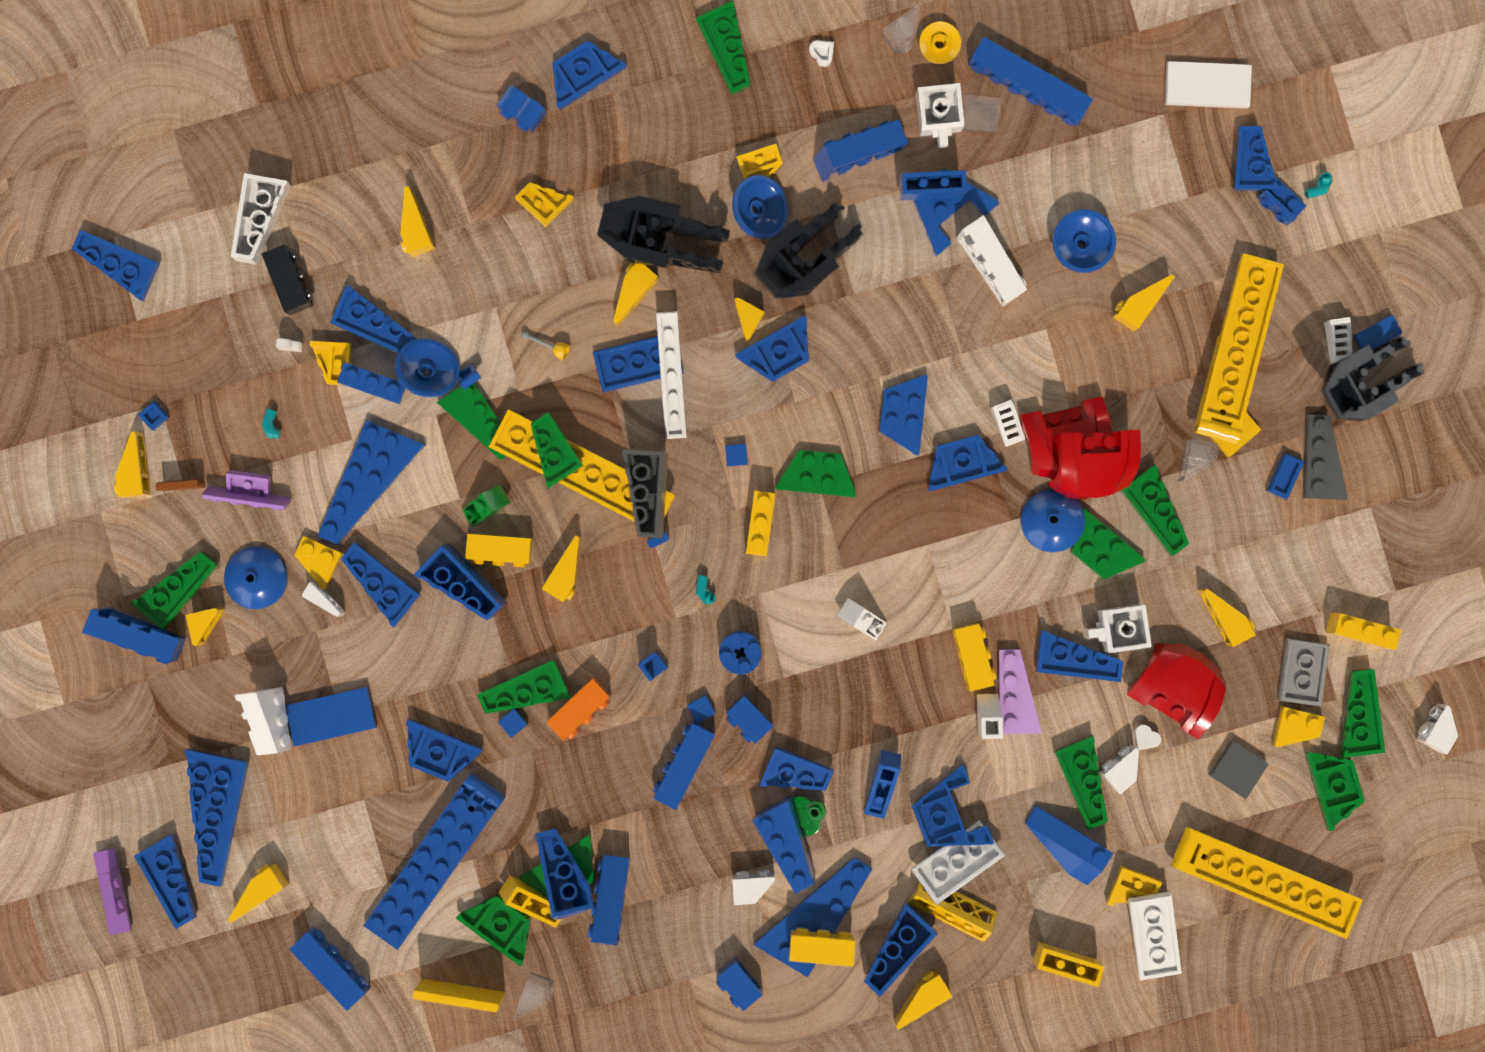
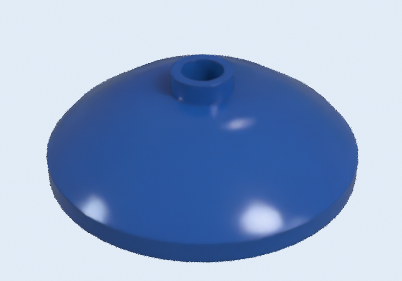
M762 175L748 177L736 187L732 198V210L739 227L746 234L757 239H768L781 232L788 218V203L781 187L772 179Z
M1086 209L1073 211L1063 217L1057 224L1052 237L1053 251L1058 261L1067 269L1078 273L1094 272L1107 264L1114 254L1116 247L1114 228L1106 217L1096 211ZM1078 241H1082L1084 243L1083 248L1078 246Z
M417 339L401 348L395 361V371L399 381L407 390L418 396L431 398L442 396L455 386L459 377V363L454 353L441 342L432 339Z
M1045 490L1034 495L1026 503L1021 514V528L1025 538L1035 548L1045 552H1061L1072 547L1081 537L1085 526V516L1079 502L1076 499L1065 497V495L1055 490ZM1051 516L1057 517V519H1058L1057 523H1055V524L1051 523V522H1050V517H1051Z
M248 547L240 550L229 560L224 572V584L227 593L234 602L248 609H263L276 603L284 594L288 582L287 569L283 560L275 552L264 547ZM250 574L254 576V580L252 582H250L248 579Z

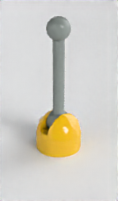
M527 331L521 333L523 339H530L553 349V353L558 359L564 361L568 356L570 345L559 342L552 345L529 335Z

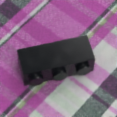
M284 244L261 253L283 311L292 315L313 307L311 301L314 299L313 294L305 286L304 280H306L303 270L298 268L296 263L298 256L295 250Z

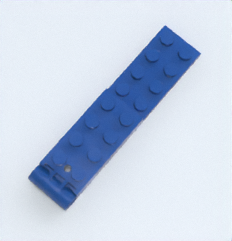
M471 773L363 926L398 950L506 796L474 773Z

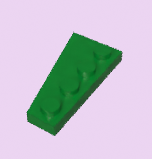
M730 1L697 17L696 22L732 96L749 88L750 81L734 1Z
M475 383L465 390L460 386L436 402L497 458L502 461L508 457L489 447L501 422Z
M1154 464L1133 479L1131 485L1121 490V492L1170 557H1173L1189 545V542L1174 512L1173 504L1165 491L1164 483L1159 477L1158 469Z
M199 552L171 575L162 579L156 586L151 587L145 594L133 600L131 604L160 629L165 630L219 565L204 552Z
M555 659L477 694L485 714L572 698Z
M1375 669L1350 671L1340 757L1348 758L1386 753Z
M1093 735L1054 751L1088 830L1108 822Z

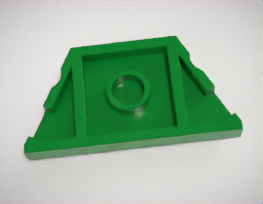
M799 450L776 486V490L856 498V492L842 455L836 453Z
M1082 508L1085 516L1084 530L1079 540L1072 546L1070 553L1101 579H1107L1146 561L1145 558L1090 512Z
M1307 751L1305 756L1325 826L1331 832L1336 829L1335 826L1342 819L1348 818L1354 809L1359 808L1365 802L1355 764L1350 759Z
M590 834L567 847L588 884L594 882ZM541 863L520 875L519 878L523 882L547 896Z
M498 894L458 914L456 917L458 921L517 965L522 966L531 919L528 916L506 905Z

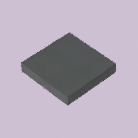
M1231 740L1209 776L1244 799H1247L1269 764Z

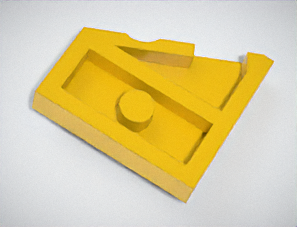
M777 144L736 157L743 180L754 175H762L769 178L783 164Z
M528 183L515 196V200L542 225L547 227L574 201V197L569 194L566 196L556 193L553 189L542 188L534 183Z
M310 341L309 344L313 348L319 367L322 369V375L326 384L342 385L337 382L344 362L351 365L352 344Z
M303 536L295 556L321 589L327 590L343 553L307 536Z
M1121 865L1106 903L1110 906H1113L1114 903L1126 902L1128 904V898L1157 894L1162 882L1157 878Z

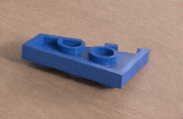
M1239 126L1234 191H1279L1262 127Z
M775 746L760 786L798 787L800 789L826 791L834 769Z

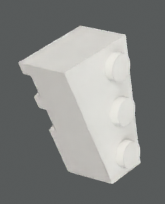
M283 687L235 695L236 700L241 701L244 712L241 713L242 717L248 720L251 728L248 733L257 755L291 750Z

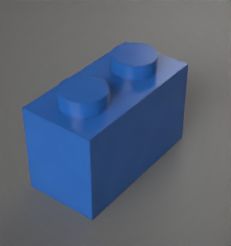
M745 694L726 711L728 715L727 721L733 727L738 726L742 730L740 734L747 742L752 740L756 744L774 727L772 722Z
M737 957L732 959L716 974L718 987L723 992L726 990L731 996L729 999L736 1008L740 1007L742 1011L746 1010L763 996V989Z

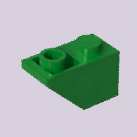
M498 485L481 493L465 506L462 511L467 521L474 527L501 511L511 502L501 485Z

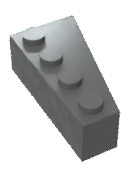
M622 449L637 536L663 539L668 454L663 451Z

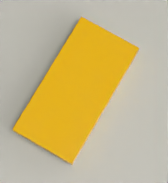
M422 979L414 989L412 998L498 1012L504 1000L505 992Z

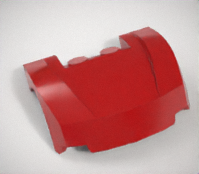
M1102 396L1084 400L1081 406L1043 415L1041 410L1020 415V425L1026 435L1030 449L1031 473L1051 478V481L1056 477L1059 467V454L1054 441V435L1076 432H1112L1109 414Z
M1140 430L1100 433L1076 432L1054 435V441L1059 454V467L1056 477L1048 484L1055 491L1071 499L1091 500L1113 495L1131 485L1137 474L1141 459Z
M1156 643L1154 644L1153 653L1148 665L1141 675L1128 685L1127 695L1144 706L1147 703L1180 723L1182 730L1199 739L1210 727L1220 711L1226 693V681L1218 666L1203 653L1180 643H1176V645Z

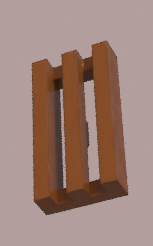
M201 479L155 483L156 491L164 492L206 488L205 481Z

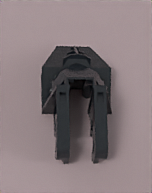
M636 196L604 204L597 236L630 263L655 265L663 268L671 265L721 273L723 260H719L716 257H701L695 255L694 252L674 249L670 245H668V249L663 251L667 232L675 236L680 235L727 243L730 231L719 225L718 227H710L701 223V221L681 217V205Z
M834 202L822 215L819 214L805 226L796 219L766 243L754 275L775 299L808 296L839 267L835 261L864 235L860 230L862 226L857 224L843 239L840 238L829 249L823 250L815 262L811 258L803 262L797 255L809 242L838 218L845 209L843 205L838 206Z
M1401 336L1373 351L1367 345L1328 367L1321 392L1337 420L1356 422L1369 420L1400 401L1395 391L1408 384L1410 380L1424 374L1421 362L1398 372L1369 389L1366 388L1365 383L1361 379L1368 375V369L1378 366L1381 361L1394 355L1396 351L1411 345L1409 340Z

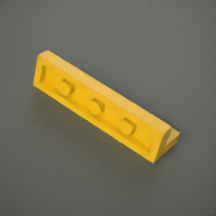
M919 881L916 891L910 897L909 905L982 942L992 934L998 912L957 891L950 895L953 903H947L943 900L936 905L929 894L922 890L923 886ZM965 903L969 905L972 912L967 913L963 911L960 904ZM983 912L990 916L989 924L982 921L979 913Z

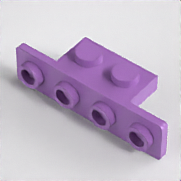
M235 470L227 471L226 488L208 486L202 493L203 499H209L212 502L225 501L234 505L246 504L255 508L267 507L276 511L285 510L291 502V497L271 495L270 475Z
M111 848L94 852L93 856L109 934L114 935L128 932L132 927L116 849Z

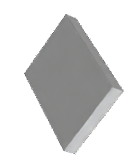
M1286 638L1277 700L1322 707L1330 644Z

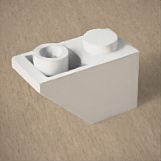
M849 598L837 615L874 640H877L887 624Z
M998 693L977 694L978 736L981 739H1003V717Z
M1437 703L1430 710L1426 723L1420 727L1419 735L1416 739L1435 751L1447 755L1458 738L1451 707Z
M1132 745L1123 747L1118 752L1119 755L1114 760L1106 761L1102 765L1103 769L1099 771L1110 786L1119 794H1122L1137 781L1139 750Z
M759 870L757 874H749L748 871H740L736 875H732L734 905L755 904L774 883V872L770 873V870Z

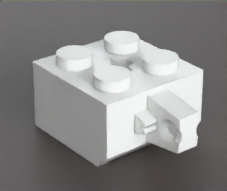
M960 83L918 87L915 99L919 135L937 137L938 149L947 148L948 136L955 132H961L964 127Z
M1143 604L1097 610L1099 622L1096 623L1097 627L1085 629L1087 638L1098 637L1099 642L1102 641L1104 652L1107 653L1152 647L1146 606ZM1127 625V629L1124 632L1121 631V627Z

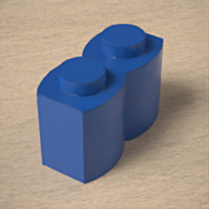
M512 85L509 86L496 105L500 110L499 114L508 121L513 119L517 122L516 126L524 132L529 130L533 133L547 114L546 109Z

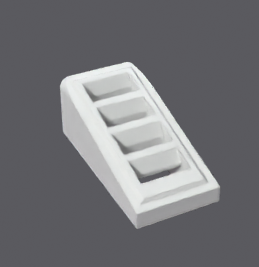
M1350 317L1324 322L1330 363H1335L1351 355L1352 331ZM1341 325V329L1335 330V326ZM1342 334L1343 338L1335 339V335ZM1336 343H1344V346L1336 347ZM1345 351V355L1336 356V352Z
M1012 400L990 408L1005 447L1025 440ZM1008 408V413H1005L1003 415L999 414V411ZM1011 416V421L1002 423V419ZM1014 424L1015 428L1005 432L1004 427ZM1017 432L1018 436L1011 439L1007 438V435Z
M315 581L309 582L302 597L336 617L344 616L345 611L325 590L321 589Z

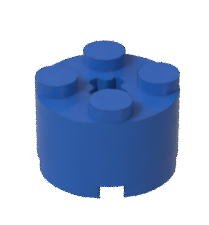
M735 631L727 635L721 642L719 658L722 665L729 672L747 674L758 666L761 659V647L757 638L751 633ZM743 647L746 655H741L740 658L736 657L735 649Z

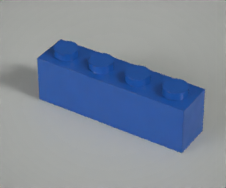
M694 721L691 726L686 725L682 736L685 737L683 742L676 744L672 752L675 755L672 763H666L662 771L665 776L662 782L657 781L652 791L656 793L653 799L674 810L680 804L715 736L714 731Z
M312 927L289 949L346 1011L371 988L368 985L367 979L357 974L352 963L342 958L338 948L332 944L330 945L325 939L323 932L319 929Z

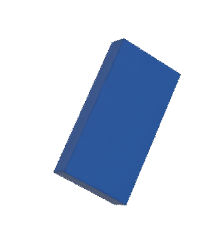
M1390 315L1355 334L1354 338L1360 349L1369 345L1371 350L1403 332L1394 316Z
M1283 453L1266 491L1284 500H1288L1305 461Z

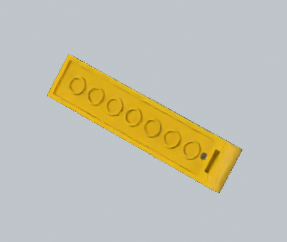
M1245 253L1240 256L1220 335L1217 336L1194 433L1234 444L1238 443L1284 264Z
M508 409L489 447L544 475L530 425L532 421ZM567 440L583 464V467L559 483L634 521L633 506L625 469ZM666 491L664 517L675 498V495Z
M1187 826L1184 829L1170 866L1345 939L1349 936L1363 901L1359 897Z

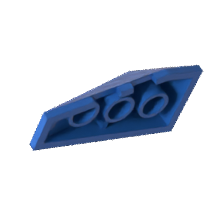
M1036 805L1025 822L1064 870L1085 885H1088L1103 872L1113 855L1106 847Z
M555 828L536 833L552 918L559 920L593 909L594 904L590 886L558 830Z

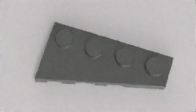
M1306 415L1303 498L1348 500L1330 415Z

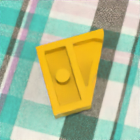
M1281 706L1272 746L1281 747L1320 738L1325 717Z

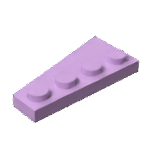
M998 649V695L1003 717V734H1042L1020 649Z

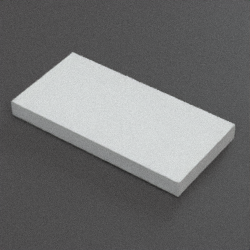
M1168 61L1166 63L1165 105L1248 109L1251 97L1252 65Z
M979 820L965 831L968 833L984 826ZM995 841L992 845L943 846L911 870L937 905L995 864L1005 854Z
M1170 892L1128 898L1138 978L1146 980L1182 974L1172 894Z

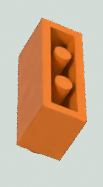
M594 677L546 723L563 741L567 737L571 740L579 732L577 727L582 723L587 725L595 717L592 714L598 708L602 711L610 703L608 698L611 694Z

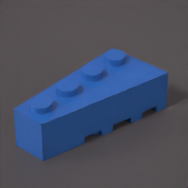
M887 120L879 124V127L873 128L869 126L862 129L861 133L854 135V132L844 135L840 140L830 139L824 142V146L813 159L821 181L829 180V177L836 172L838 175L847 173L855 164H857L858 168L871 162L873 157H875V160H879L901 151L908 144L900 121L891 122V120Z
M450 543L442 545L413 574L417 578L429 583L433 588L447 594L449 598L460 602L464 607L485 620L493 618L508 603Z
M110 607L91 609L82 633L116 644L125 649L134 650L142 656L154 657L157 662L163 664L178 661L186 641V637L166 629L162 630L158 626Z
M790 794L755 814L752 822L794 893L797 894L813 885L816 875Z
M604 855L603 859H599L598 872H601L600 881L596 880L594 891L595 894H598L597 903L593 902L594 908L591 910V915L595 917L594 923L589 925L588 937H591V942L609 945L619 944L618 932L622 922L621 911L623 910L625 900L624 891L627 885L629 858Z
M907 901L904 902L864 977V983L879 997L938 934L937 930Z

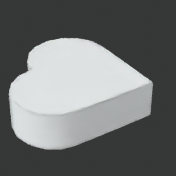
M815 40L810 44L809 53L813 58H816L819 66L827 67L831 64L834 42Z
M277 338L275 347L283 351L301 352L303 343L287 338Z
M1139 724L1135 727L1134 736L1138 750L1155 748L1160 745V735L1155 731H1151L1149 726Z

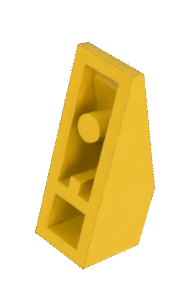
M409 186L404 187L400 232L403 241H400L404 253L408 252L411 257H415L436 248L414 192Z
M631 263L625 271L627 274L624 277L613 319L617 327L659 281L658 276L644 264Z
M1170 275L1130 296L1125 301L1120 300L1114 309L1116 313L1113 318L1132 331L1139 329L1175 277Z
M133 431L128 438L115 475L114 491L117 497L130 498L151 495L144 434L142 432Z
M575 535L542 587L544 591L562 602H565L567 599L571 600L577 591L574 587L577 584L581 537Z
M1201 588L1198 590L1227 646L1235 647L1256 636L1253 631L1255 626L1249 618L1209 589Z
M276 863L270 867L266 864L256 871L258 875L251 879L228 918L229 923H232L289 885V882Z
M512 875L508 877L499 891L504 903L556 928L561 919L555 920L552 918L548 897L521 879Z
M937 969L925 972L915 985L894 1019L898 1030L953 997Z

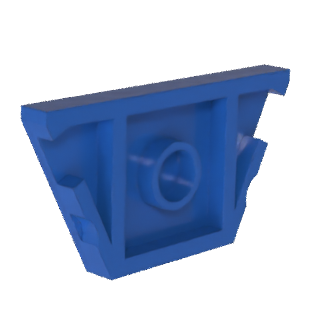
M588 40L553 62L554 84L559 111L626 69L625 62L617 60L604 50H600Z
M805 315L740 351L735 354L736 359L771 382L808 363L807 317Z
M923 375L885 389L883 392L879 432L916 456H919L928 375Z
M978 435L936 446L928 491L1008 471V469Z
M411 719L406 721L408 728L409 766L447 782L483 752V748Z

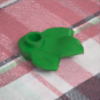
M805 796L792 798L800 828L803 827L805 836L814 835L820 829L821 820L826 815L824 804L817 800L810 801ZM812 809L818 810L819 814L812 813Z

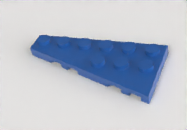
M366 420L317 536L339 544L426 445Z
M185 749V757H187L188 761L187 775L190 779L191 788L189 794L192 821L195 825L194 840L197 843L198 852L196 858L199 883L220 887L223 885L249 761Z
M856 857L851 858L831 878L822 883L816 891L808 895L786 914L780 922L772 926L761 938L757 939L753 943L754 946L808 978L816 963L789 961L791 930L807 928L809 932H817V930L823 929L834 934L872 871V867Z

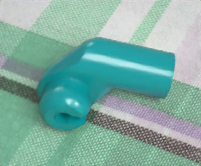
M1329 172L1322 173L1314 187L1305 189L1304 195L1306 199L1325 195L1332 184V174Z
M698 575L696 595L704 604H713L716 601V596L707 588L708 576Z

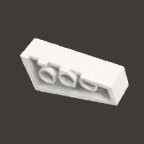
M244 173L231 257L235 261L257 265L291 189L288 181Z
M984 215L962 229L957 236V240L1002 307L1022 295L1027 290V284L1024 278L1018 275L1013 262L1008 258Z

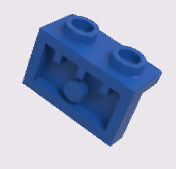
M1276 177L1279 191L1265 190L1257 198L1264 208L1271 210L1275 214L1277 221L1287 226L1296 220V217L1306 205Z

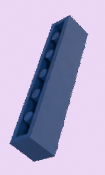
M983 37L968 64L974 72L987 75L992 82L996 84L1001 83L1008 87L1007 89L1011 93L1024 96L1029 103L1033 105L1038 104L1044 108L1045 112L1061 117L1064 123L1071 126L1079 124L1093 100L1090 96L986 37Z

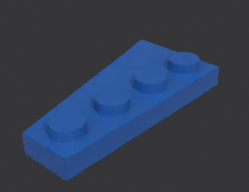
M79 230L72 250L132 293L137 299L144 302L160 263L82 230Z
M346 285L331 319V324L399 353L404 345L417 339L354 289Z
M356 542L351 545L341 558L356 580L364 587L365 592L376 603L381 613L389 620L390 625L393 628L396 627L421 594Z
M1040 630L1036 672L1121 682L1123 661Z
M174 833L134 856L175 929L197 917Z

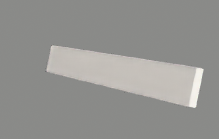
M677 311L656 313L665 439L686 438Z

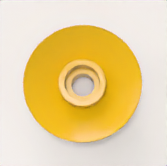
M934 22L922 31L919 47L927 60L936 64H944L953 60L959 53L961 37L957 29L951 24ZM940 42L943 47L937 48L935 44Z

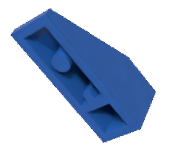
M885 750L880 751L864 814L885 818L901 770V754Z

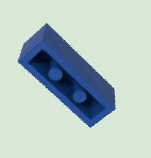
M966 170L902 173L899 179L900 201L963 198L967 192Z
M345 362L337 382L399 405L406 389L399 381Z

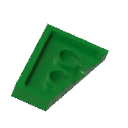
M549 412L530 424L547 489L583 467V464Z

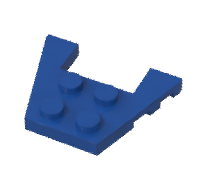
M966 182L967 192L963 198L913 200L936 257L952 244L939 229L943 222L969 201L973 203L984 217L997 207L999 202Z
M964 765L956 769L912 806L927 847L994 844L987 825L966 833L950 793L951 790L970 784Z

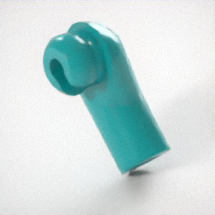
M267 408L262 421L263 431L269 439H278L281 431L275 428L273 424L277 411Z

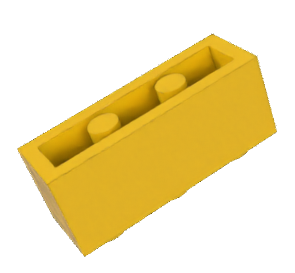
M754 491L746 554L767 556L776 493Z
M467 534L465 559H471V564H484L485 560L492 561V565L505 566V562L513 563V567L526 568V564L532 563L533 539Z
M1330 612L1325 632L1377 647L1397 650L1402 630L1349 615Z
M973 623L953 628L952 631L967 690L974 691L995 686L996 673L993 667L990 668L989 659H991L989 647H985L983 639H986L984 627H980L979 623Z
M796 928V930H791L789 961L853 967L855 937L845 931L831 934L830 931L823 929L817 930V932H809L807 928Z
M1039 941L1032 961L1037 969L1099 987L1105 968L1097 959Z

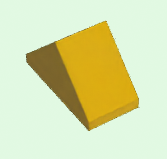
M735 298V305L745 341L748 342L754 335L765 312L740 298Z
M213 608L186 615L191 642L194 646L204 645L224 613V608Z

